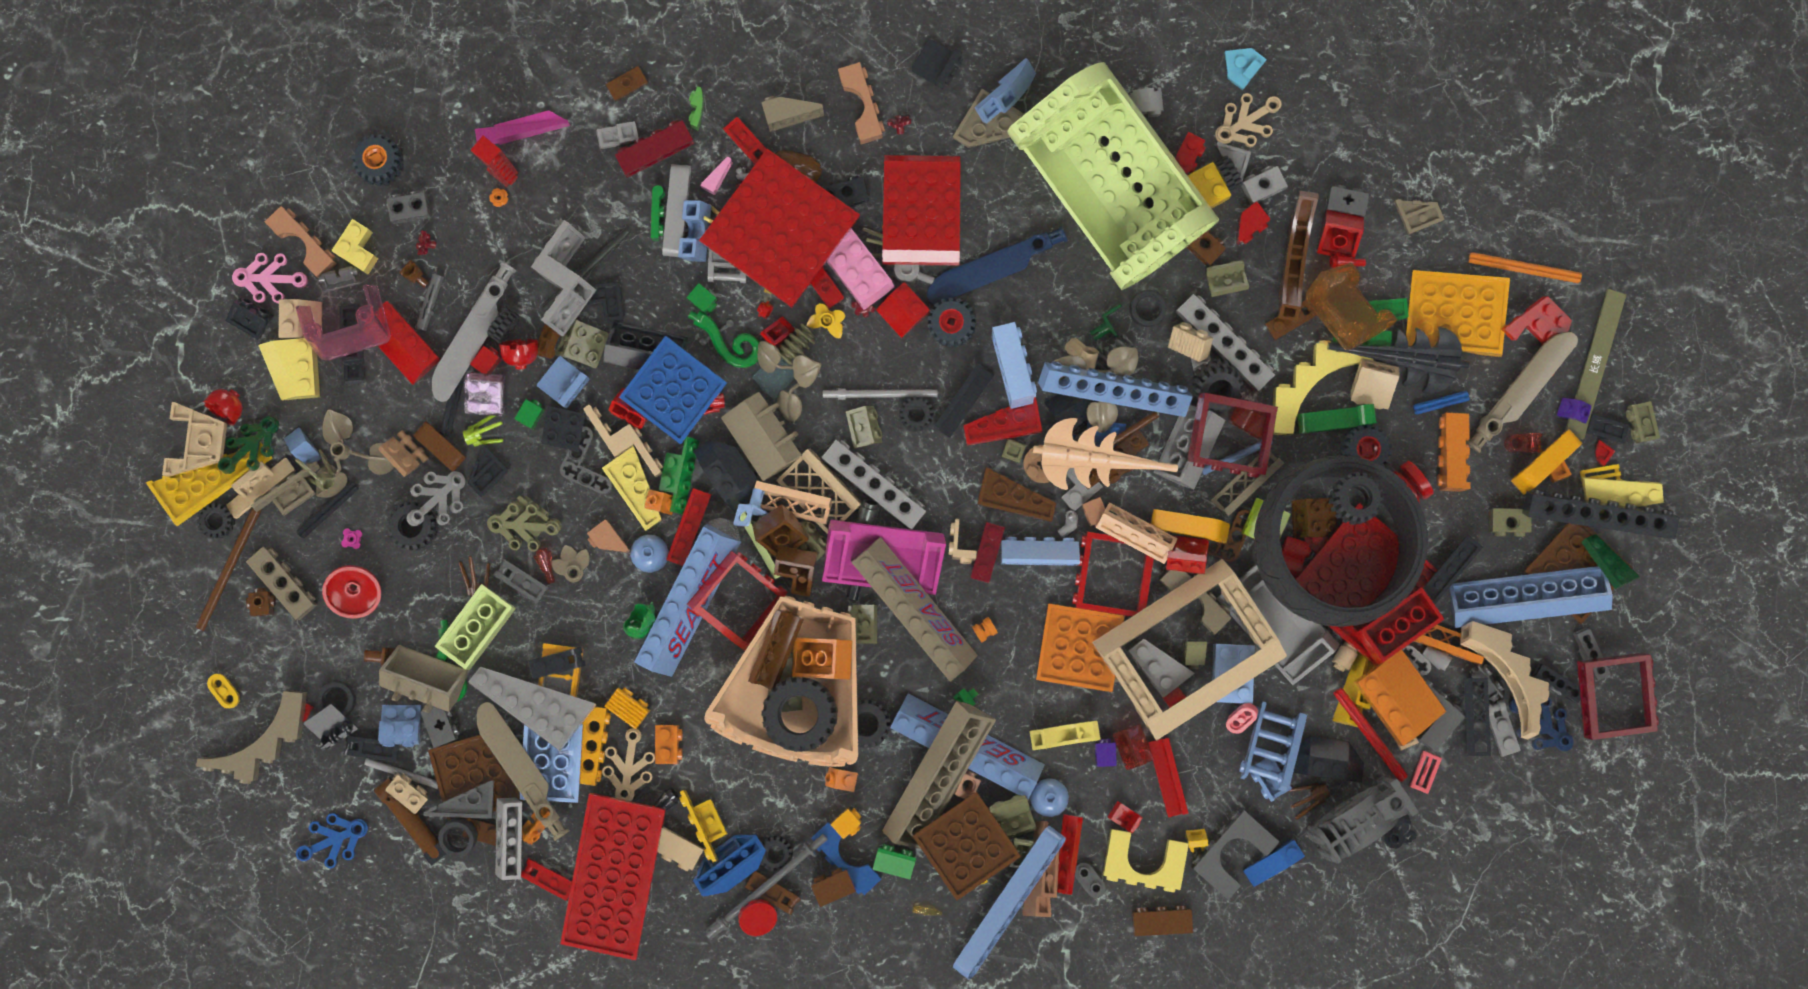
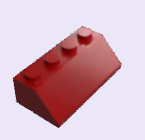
M388 301L372 313L362 328L412 385L419 381L441 360Z

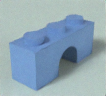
M684 200L682 220L687 222L689 231L687 238H680L679 258L687 261L706 262L707 247L699 239L710 226V223L704 220L703 217L710 218L712 205L703 201Z

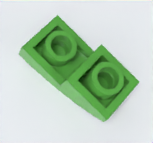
M697 86L696 91L693 90L689 97L691 107L696 109L691 112L689 117L690 126L695 130H699L704 111L703 92L701 87Z

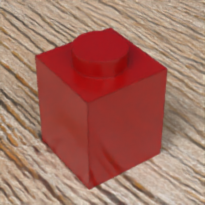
M483 346L470 365L486 377H489L502 359L498 357L500 353L490 346L488 349Z

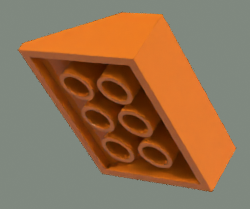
M1400 650L1384 663L1376 665L1354 681V684L1398 745L1405 746L1446 712L1403 650Z

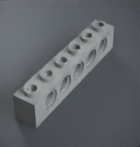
M1193 294L1175 313L1185 323L1191 324L1193 329L1208 332V336L1214 338L1211 348L1228 364L1231 363L1240 377L1257 393L1275 376L1273 373L1274 369L1268 363L1264 364L1259 359L1260 355L1254 349L1250 350L1246 346V341L1241 336H1236L1232 332L1233 328L1228 323H1223L1219 319V314L1211 308L1209 310L1201 296ZM1195 311L1203 312L1204 319L1198 320L1194 315ZM1208 325H1216L1217 333H1211L1208 330ZM1222 338H1229L1231 346H1224ZM1236 351H1242L1244 353V360H1238L1236 358ZM1251 364H1254L1258 367L1257 374H1253L1249 371V366Z
M835 440L822 456V460L912 530L926 513L924 510L925 506L917 499L915 502L909 498L910 494L903 488L897 489L894 486L895 482L888 476L883 478L878 474L880 470L873 464L868 466L863 462L865 458L858 452L853 454L849 451L850 446L844 441L838 442ZM848 455L851 458L850 463L847 465L841 464L839 461L840 457ZM863 467L866 473L864 476L858 477L854 473L855 469ZM878 479L881 485L879 488L873 489L869 485L870 481ZM889 490L896 494L895 499L892 501H888L884 497L885 493ZM904 502L911 506L910 511L907 513H903L899 509V506Z

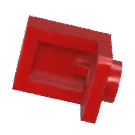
M1118 801L1108 815L1109 819L1131 833L1139 827L1142 816Z

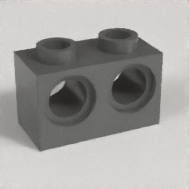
M412 191L410 195L405 196L403 194H394L391 196L392 198L387 199L389 217L393 224L431 218L428 196L424 192L422 193V191ZM422 201L421 208L414 209L415 202ZM398 204H403L404 206L401 212H395V207Z

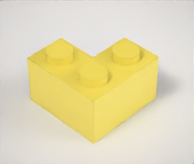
M352 219L332 249V252L366 274L370 273L378 260L376 256L363 249L373 232Z

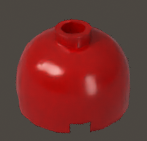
M521 339L503 341L502 344H499L501 357L508 365L515 366V369H526L527 365L533 363L537 358L538 340L527 339V342L520 341Z
M225 389L214 390L203 401L205 407L216 417L226 418L224 422L231 426H234L242 415L243 406L238 399L240 395L232 389L230 391Z

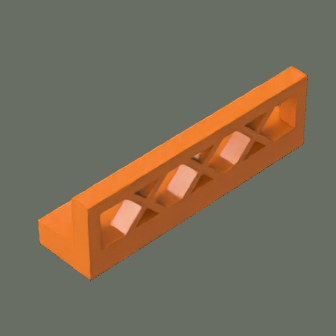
M1439 625L1434 626L1433 629L1427 631L1414 641L1475 664H1482L1484 660L1483 656L1478 653L1469 652L1468 648L1463 645L1459 647L1451 645L1449 638L1457 636L1461 639V633ZM1436 629L1440 630L1444 639H1433L1430 632Z

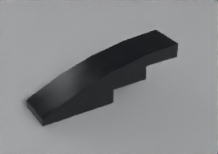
M359 305L339 306L344 383L346 385L365 383Z

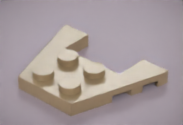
M172 402L170 419L173 421H189L184 459L164 458L162 475L169 477L218 463L223 458L227 424Z

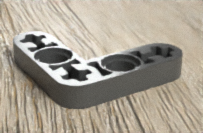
M583 427L582 433H585L587 430L590 438L584 439L583 444L586 445L585 448L579 445V448L582 450V456L574 458L572 450L568 449L560 467V473L564 478L597 493L609 494L613 489L611 480L581 466L594 439L593 431L588 427ZM572 465V470L578 472L579 468L582 470L579 472L577 480H575L576 475L569 473L567 476L564 468H569ZM584 473H590L592 476V480L587 484L581 480ZM596 476H598L597 481L601 483L607 481L609 488L601 491L599 485L595 484V488L591 486L595 483Z

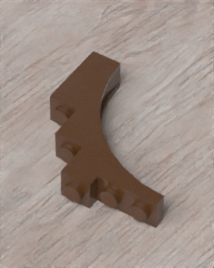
M1299 190L1295 209L1288 226L1287 247L1283 258V275L1279 286L1278 318L1297 321L1299 317L1305 262L1319 193Z

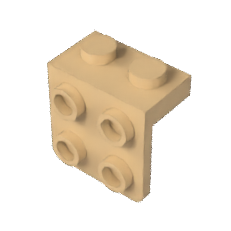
M955 519V523H951L950 536H954L953 542L949 543V555H952L954 560H960L961 564H971L972 561L976 560L977 551L957 549L959 519Z

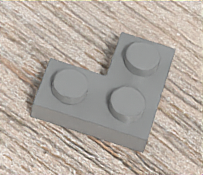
M1069 468L1067 476L1075 486L1061 498L1071 510L1075 511L1103 486L1098 482L1090 489H1087L1077 479L1074 468Z

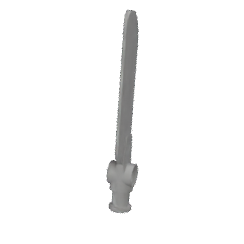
M503 262L500 263L501 267L497 274L492 276L485 286L482 294L436 366L432 377V393L436 400L444 402L450 398L487 338L489 326L499 316L496 303L508 286L507 282L512 273L515 274L516 272L511 266ZM490 286L498 288L499 293L497 296L490 294Z

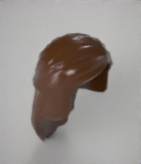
M779 150L775 153L812 181L817 182L821 176V165L811 155L791 150Z

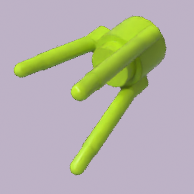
M494 412L476 424L469 426L467 430H464L463 436L467 445L473 444L476 447L483 444L503 442V439L479 440L482 439L481 433L503 424L500 421L482 429L478 428L499 413Z

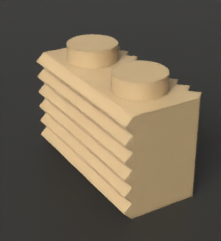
M1182 322L1173 326L1168 348L1200 362L1209 357V351L1211 350L1214 338L1208 336V332L1195 330L1191 324Z

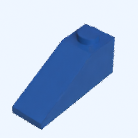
M1289 839L1271 851L1268 856L1262 857L1244 869L1243 872L1253 887L1295 864L1304 858L1305 855L1295 840Z

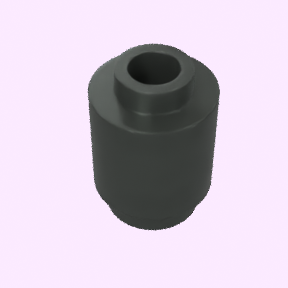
M865 499L860 505L856 522L875 525L879 504L876 501Z

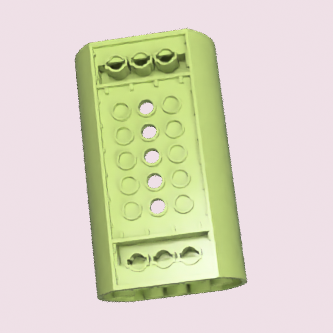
M1104 62L1091 65L1068 78L1008 129L1007 133L1019 150L1024 149L1112 270L1110 275L1121 290L1134 285L1156 271L1219 221L1217 215ZM1102 136H1106L1109 139V144L1106 147L1101 144ZM1114 151L1120 154V160L1118 162H1115L1112 159V153ZM1124 167L1131 169L1130 177H1126L1123 174ZM1136 182L1141 183L1143 186L1140 193L1134 189ZM1148 197L1154 201L1152 208L1147 207L1145 204Z

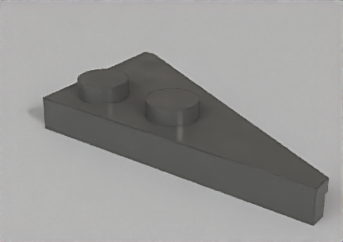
M489 781L426 810L424 816L493 818L495 781Z

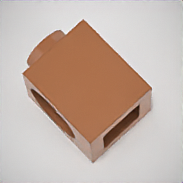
M1101 497L1081 505L1090 527L1093 525L1097 526L1105 511Z
M967 770L954 794L966 799L975 793L981 780L975 778L977 774ZM968 780L969 785L963 789L964 781Z

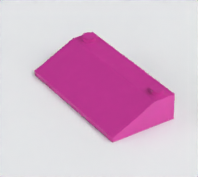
M830 520L822 582L871 587L851 561L881 537L927 594L936 595L946 547L943 533Z

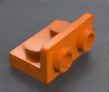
M655 725V764H679V760H682L683 751L682 748H679V741H682L683 731L679 729V725Z

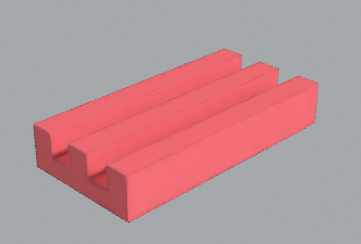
M1423 751L1409 787L1428 794L1442 758ZM1426 756H1428V760L1421 775V778L1419 780L1418 785H1415L1420 774V771L1422 769V766L1424 764V761L1426 759ZM1433 759H1435L1436 761L1432 768L1425 788H1423L1422 785L1430 768L1431 762Z

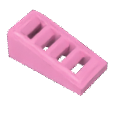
M725 158L700 185L702 189L716 195L733 164L731 158Z

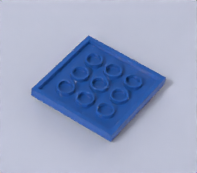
M665 336L619 398L679 444H682L726 386L727 382Z

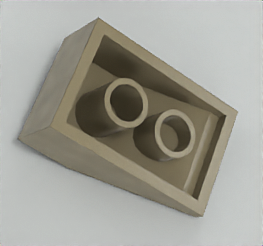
M776 96L767 97L764 102H761L770 132L824 116L823 105L820 103L784 97L776 98Z

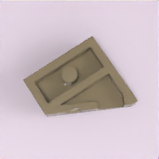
M1401 199L1394 201L1408 235L1444 221L1437 202L1402 201Z

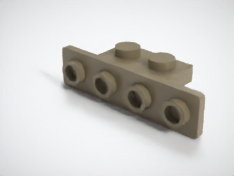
M316 461L306 464L314 472L320 469ZM302 468L303 470L299 473H293L286 478L287 481L283 484H277L272 487L267 495L257 497L251 506L258 512L273 501L281 514L285 516L315 495V492L305 480L311 474Z

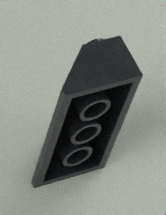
M614 322L605 343L603 362L640 370L665 336L684 350L687 347L688 337Z

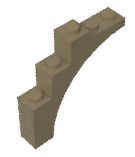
M283 691L281 704L273 722L257 741L244 750L232 755L198 758L196 766L202 767L203 771L221 769V773L233 774L234 771V779H239V783L251 784V781L258 780L260 759L264 763H273V760L280 759L282 738H284V742H295V740L302 738L307 692Z

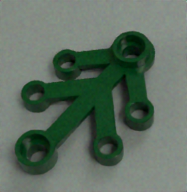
M268 416L263 418L259 424H243L240 427V432L245 437H230L226 440V446L230 450H235L241 445L244 446L232 458L223 457L220 459L218 468L224 474L233 473L236 469L235 464L250 451L249 460L246 465L250 470L256 471L260 467L257 457L259 444L263 438L264 445L261 447V453L265 457H271L274 454V449L271 447L272 437L279 428V421L275 417ZM253 432H258L255 436H250Z

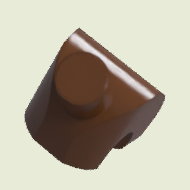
M412 260L400 271V274L413 284L418 282L424 288L429 283L422 277L423 271Z

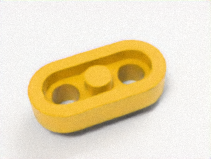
M213 674L209 677L207 686L221 706L224 708L236 707L240 702V695L227 677L223 674ZM218 680L222 682V685L220 687H217L216 682ZM229 695L233 696L232 702L228 701Z

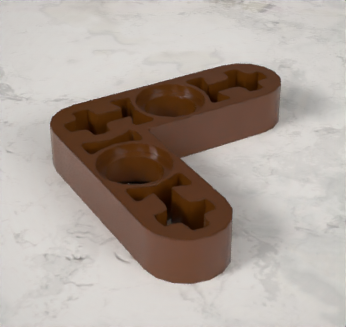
M1241 510L1236 514L1229 530L1227 543L1216 542L1217 549L1213 552L1208 550V555L1220 560L1223 559L1228 563L1238 558L1247 536L1242 534V528L1235 527V525L1239 526L1242 519L1239 518L1240 515L1247 514L1248 518L1250 511ZM1234 531H1239L1242 534V539L1238 542L1232 539L1231 535ZM1221 544L1224 545L1222 549L1225 551L1232 549L1234 557L1227 559V554L1220 552V556L1217 555Z

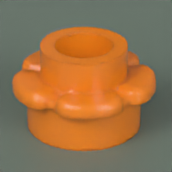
M496 188L489 196L490 202L496 207H501L508 202V194L504 189Z

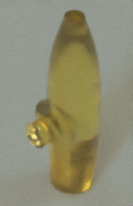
M913 906L912 912L929 916L942 915L941 911L933 908Z

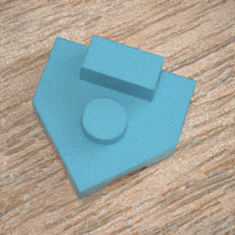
M1252 48L1225 51L1227 78L1243 90L1267 59Z

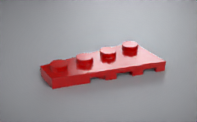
M1034 397L1033 404L1013 409L1010 406L1005 409L1002 408L996 411V413L964 425L967 446L1042 433L1036 397Z

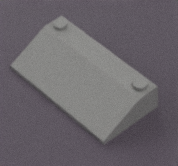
M1257 564L1239 578L1279 639L1287 657L1274 665L1292 685L1337 650L1340 644L1323 625L1297 616L1271 594L1259 573ZM1220 594L1217 600L1230 611V615L1249 635L1250 632L1230 602H1227L1224 596Z

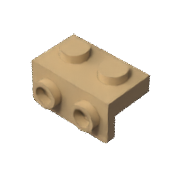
M397 772L392 778V782L386 788V792L416 814L428 800L427 791L420 785L414 786L411 783L412 779L405 773L401 775Z

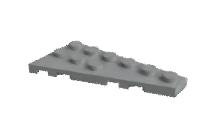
M480 667L468 681L470 685L559 751L562 750L596 706L595 703Z

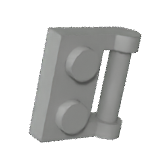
M709 249L708 282L724 280L746 283L747 275L741 271L740 274L714 273V267H735Z

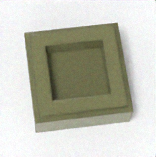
M1008 439L1002 457L1020 463L1026 445Z

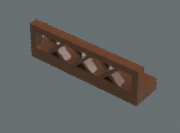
M776 610L748 682L762 685L770 690L779 683L804 621L803 618L791 612Z

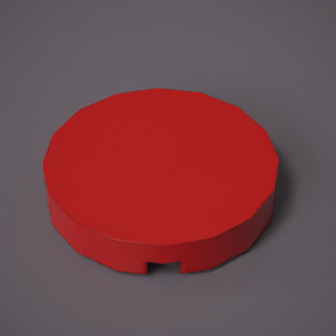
M752 900L748 902V905L741 908L738 922L746 934L761 936L773 929L777 922V912L774 906L767 900Z

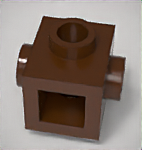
M266 588L254 589V593H248L246 606L250 610V616L274 615L273 607L276 606V599L272 592L266 591Z

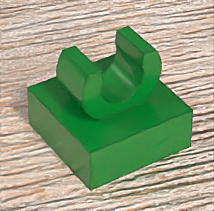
M974 688L969 692L962 689L953 697L956 701L973 706L976 704L973 698L978 693Z

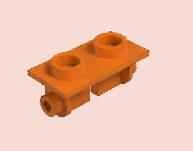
M543 807L541 815L547 818L550 815L549 809ZM535 813L531 816L535 822L532 823L530 820H527L522 826V840L531 845L540 838L541 833L545 829L541 821L536 818Z

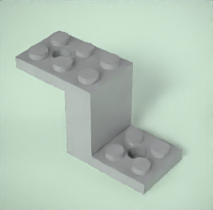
M565 220L557 227L555 234L546 243L545 248L535 258L531 266L547 281L562 290L541 320L562 337L596 291L583 278L565 267L585 239L579 231Z

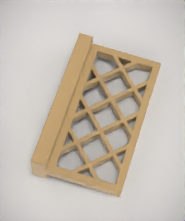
M811 448L807 449L776 480L782 487L795 490L808 489V493H811V489H822L823 497H825V489H832L835 492V501H832V503H835V514H829V516L835 517L836 521H838V517H842L839 521H845L863 503ZM803 460L809 465V473H798V465ZM787 475H795V486H787L783 479ZM798 475H809L808 487L798 486ZM811 475L819 476L822 479V487H811ZM799 503L805 511L808 510L805 504ZM838 503H845L850 510L846 514H838ZM821 508V514H814V516H821L823 519L824 508ZM816 522L828 534L826 525Z

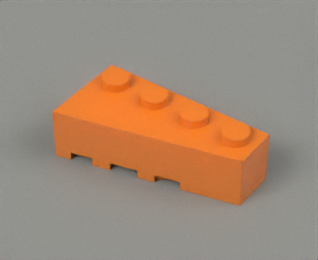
M1444 413L1439 418V429L1442 430L1441 436L1438 438V447L1441 448V455H1438L1437 466L1440 467V474L1437 475V486H1439V491L1463 492L1470 489V482H1466L1468 474H1470V466L1466 463L1470 455V447L1466 444V440L1468 441L1470 437L1469 414Z

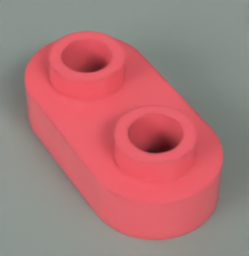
M1244 703L1229 715L1226 722L1227 729L1232 733H1242L1257 719V707L1251 703Z

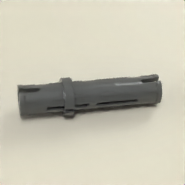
M432 274L422 308H419L420 315L415 326L418 330L427 332L430 318L434 315L433 309L442 281L444 280V277Z

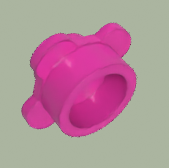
M345 529L343 531L344 539L341 542L342 546L358 549L362 532Z

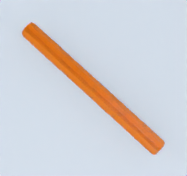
M1474 252L1469 255V263L1573 283H1579L1582 279V273Z

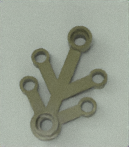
M512 501L501 515L494 514L487 521L488 528L494 533H501L509 541V547L512 550H518L522 546V541L520 538L515 537L508 529H514L528 543V549L533 552L540 548L541 543L527 530L546 531L549 535H556L562 528L561 522L555 518L549 519L547 523L525 522L531 515H535L539 511L538 504L534 502L530 503L515 521L507 519L520 510L521 506L517 501ZM511 505L516 506L517 510H513ZM530 506L534 507L535 511H531ZM494 522H497L499 527L495 526ZM549 526H553L555 531L551 530ZM513 541L517 542L518 546H515ZM531 543H535L537 547H533Z

